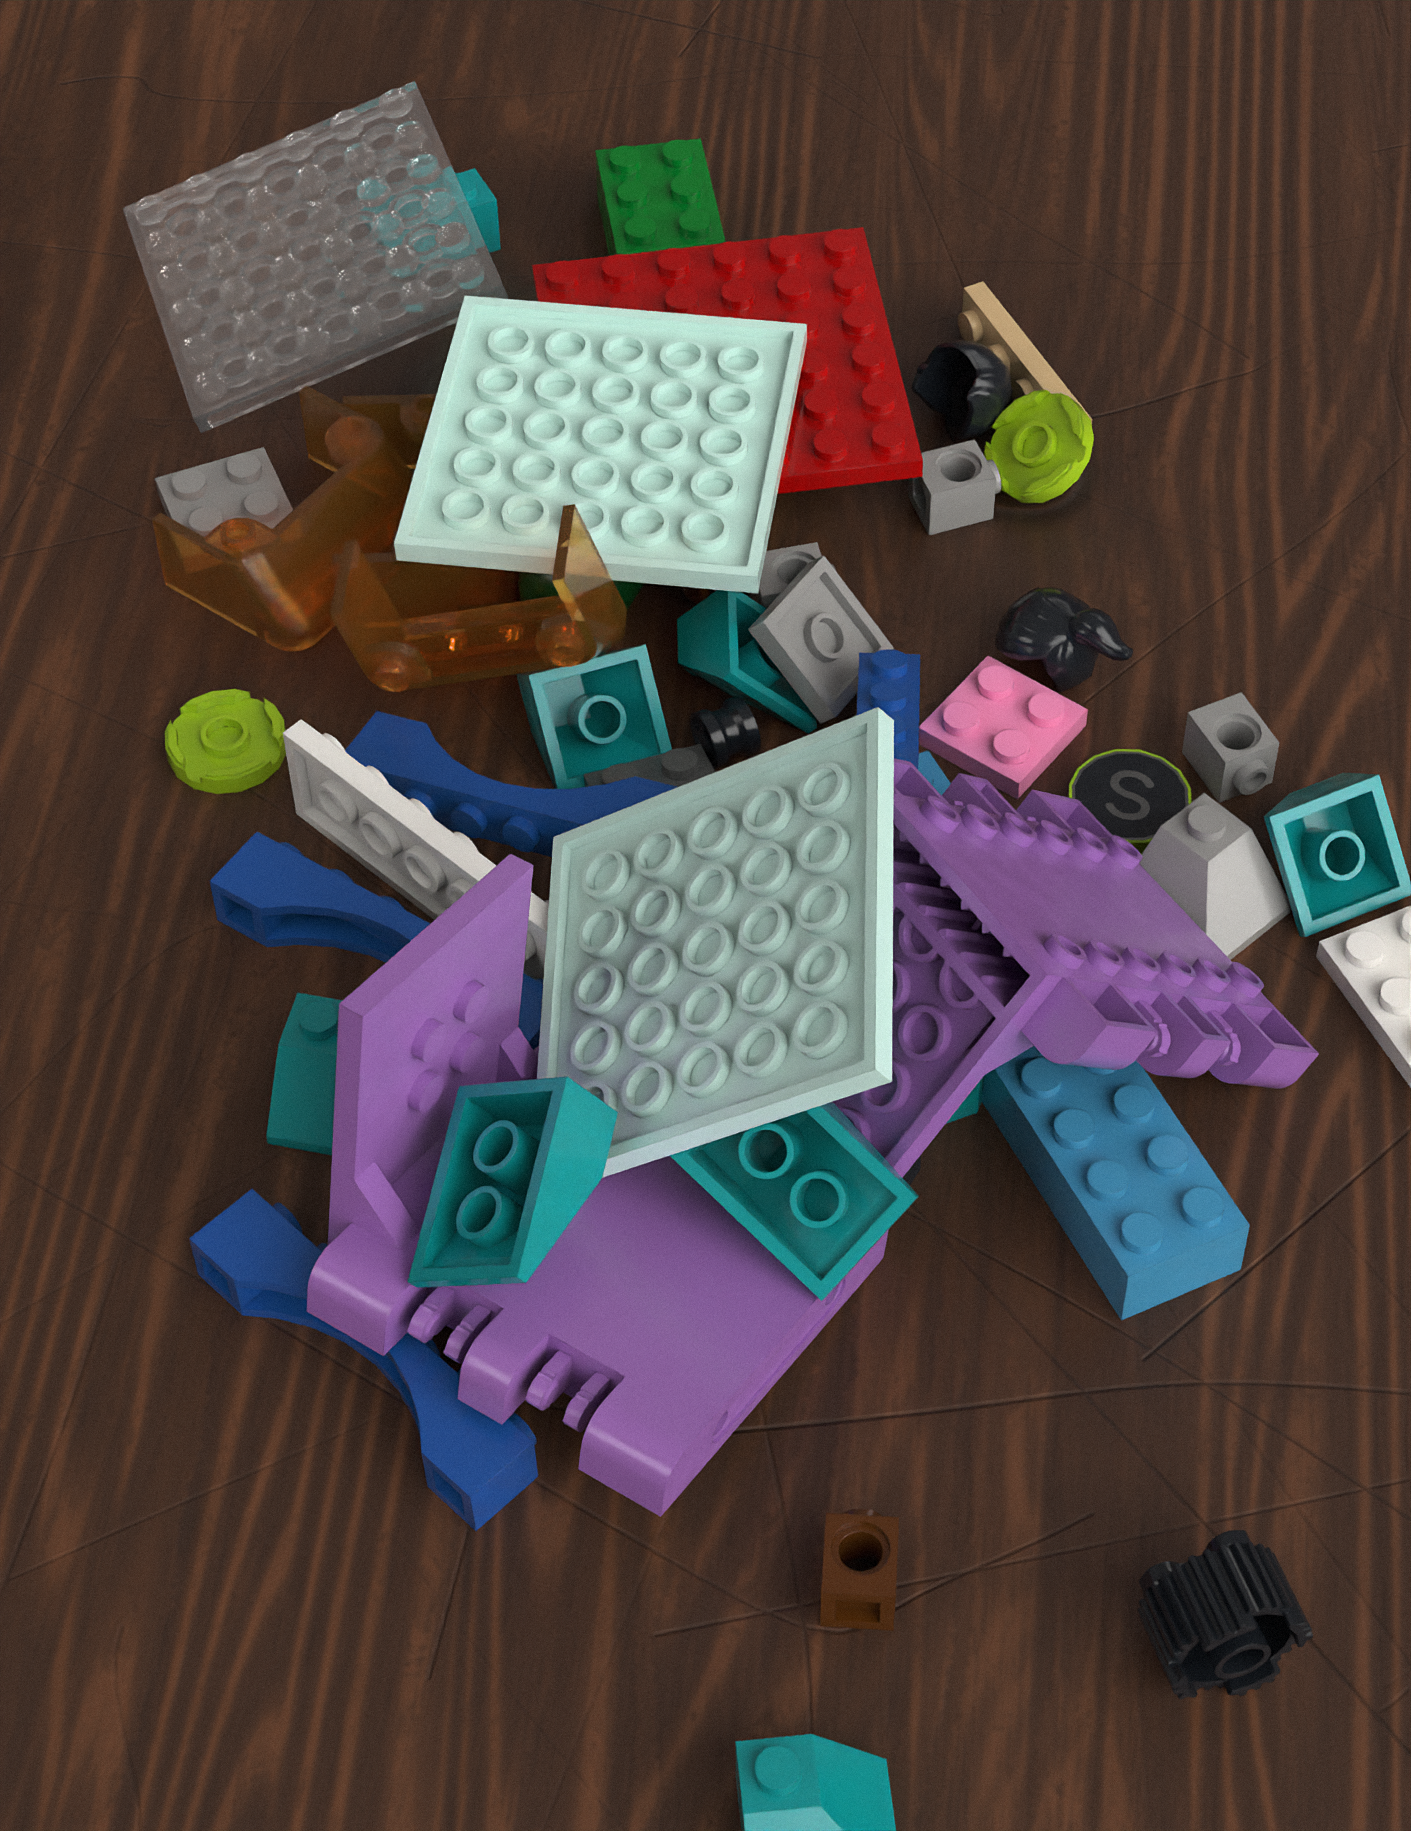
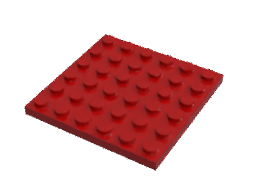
M864 227L835 229L798 235H781L772 238L737 242L728 241L720 244L669 248L666 250L624 255L615 254L606 257L532 265L534 288L538 302L807 324V343L777 494L923 476V458Z

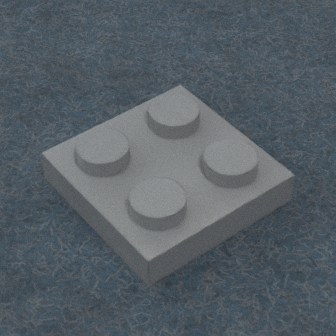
M264 447L155 478L158 496L190 570L301 538L299 521Z
M824 555L809 562L748 629L820 724L835 718L858 692L859 652L875 653L885 649L894 650V647Z

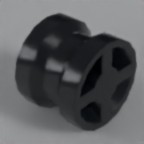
M740 696L724 700L721 708L715 711L701 709L691 713L690 728L695 745L700 744L713 769L727 765L729 758L736 754L750 756L760 751L761 739L758 726L750 708Z

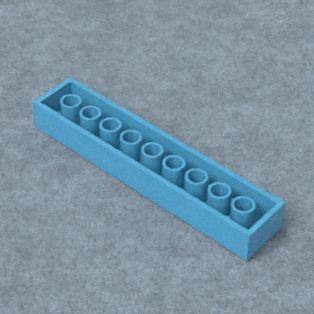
M929 750L919 753L918 771L942 796L951 784ZM1033 1046L984 1075L982 1103L1121 1321L1241 1270L1250 1224L1145 1069L1136 1060L1131 1065L1119 1070L1065 1065L1049 1061Z

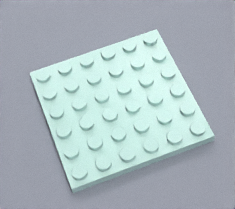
M465 295L394 541L396 560L758 594L807 343V324Z
M879 707L553 837L537 1079L567 1076L618 1112L603 1177L892 1082L894 720Z

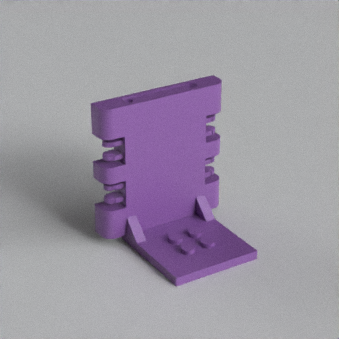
M894 758L892 1082L833 1101V1103L902 1178L983 1076L1033 1046L1046 1059L1058 1064L1119 1070L1131 1065L1136 1060L1146 1071L1155 1075L1195 1078L1209 1070L1212 1075L1225 1083L1275 1089L1285 1088L1297 1081L1319 1053L1260 992L1264 988L1261 979L1246 966L1238 962H1232L1139 864L1143 859L1141 853L1125 839L1112 835L1079 800L1032 789L1017 810H1015L987 779L958 773L941 796L911 762Z
M509 854L339 1003L328 1246L316 1261L308 1281L307 1312L382 1356L407 1332L414 1338L426 1343L432 1340L433 1336L437 1335L445 1326L452 1328L454 1331L450 1334L443 1353L462 1364L458 1400L501 1425L525 1400L527 1403L543 1411L549 1408L550 1404L554 1403L562 1393L569 1395L572 1399L566 1408L562 1421L578 1432L586 1429L582 1439L578 1469L661 1517L884 1257L888 1231L830 1294L821 1301L674 1159L667 1156L603 1177L526 1283L418 1288L408 1283V1277L459 1086L537 1079L539 1046L533 1050L518 1027L534 865Z

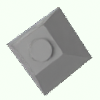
M1205 793L1161 825L1142 853L1143 859L1139 864L1230 960L1291 911L1289 899L1252 828Z

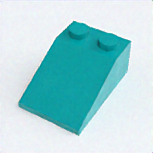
M567 1076L459 1086L407 1282L416 1288L526 1283L602 1179L618 1112Z
M833 1102L670 1155L821 1301L830 1294L919 1197Z

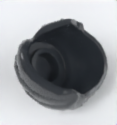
M953 340L936 346L929 354L927 360L918 366L917 374L911 387L913 392L931 410L946 414L947 432L954 440L977 438L992 428L1001 412L1008 407L1013 393L1008 366L1004 365L1003 361L985 345L966 340Z
M1037 587L1014 601L999 621V629L994 642L996 648L1009 658L1017 660L1041 659L1058 692L1069 690L1090 678L1099 653L1112 660L1119 661L1128 660L1133 654V649L1121 640L1117 626L1108 614L1096 608L1090 609L1087 603L1074 597L1073 594L1054 587Z

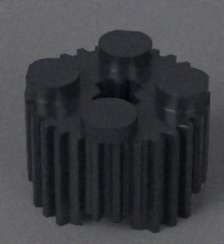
M1229 1530L1221 1533L1208 1543L1202 1555H1191L1185 1563L1166 1561L1156 1564L1147 1569L1138 1580L1144 1599L1139 1600L1140 1608L1137 1609L1140 1620L1171 1688L1180 1700L1187 1697L1194 1698L1198 1695L1197 1690L1203 1687L1206 1691L1215 1685H1218L1219 1688L1225 1686L1229 1696L1238 1694L1241 1697L1250 1689L1258 1690L1261 1688V1684L1275 1681L1274 1677L1281 1672L1277 1664L1282 1659L1281 1654L1290 1652L1292 1644L1303 1647L1306 1641L1313 1638L1312 1629L1274 1552L1272 1553L1269 1547L1264 1548L1261 1543L1254 1546L1245 1530Z

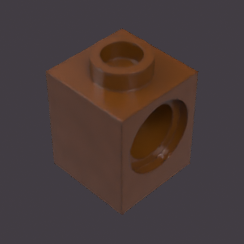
M852 1509L843 1514L826 1513L820 1626L894 1631L899 1517L882 1516L878 1512L869 1509ZM854 1559H864L870 1561L876 1567L867 1571H855L844 1564Z

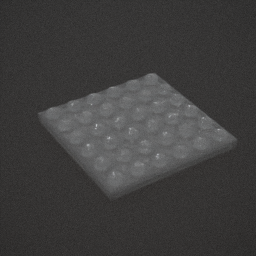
M415 81L402 87L391 89L383 95L356 107L343 110L333 117L301 131L292 132L285 138L255 151L244 153L236 159L209 171L193 175L186 181L154 195L145 196L139 201L123 208L192 417L201 433L457 323L465 295L509 299Z

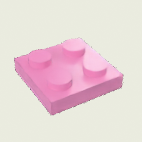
M987 656L919 726V745L976 777L987 779L994 787L1019 799L1083 730L1087 723L1088 709L998 660Z

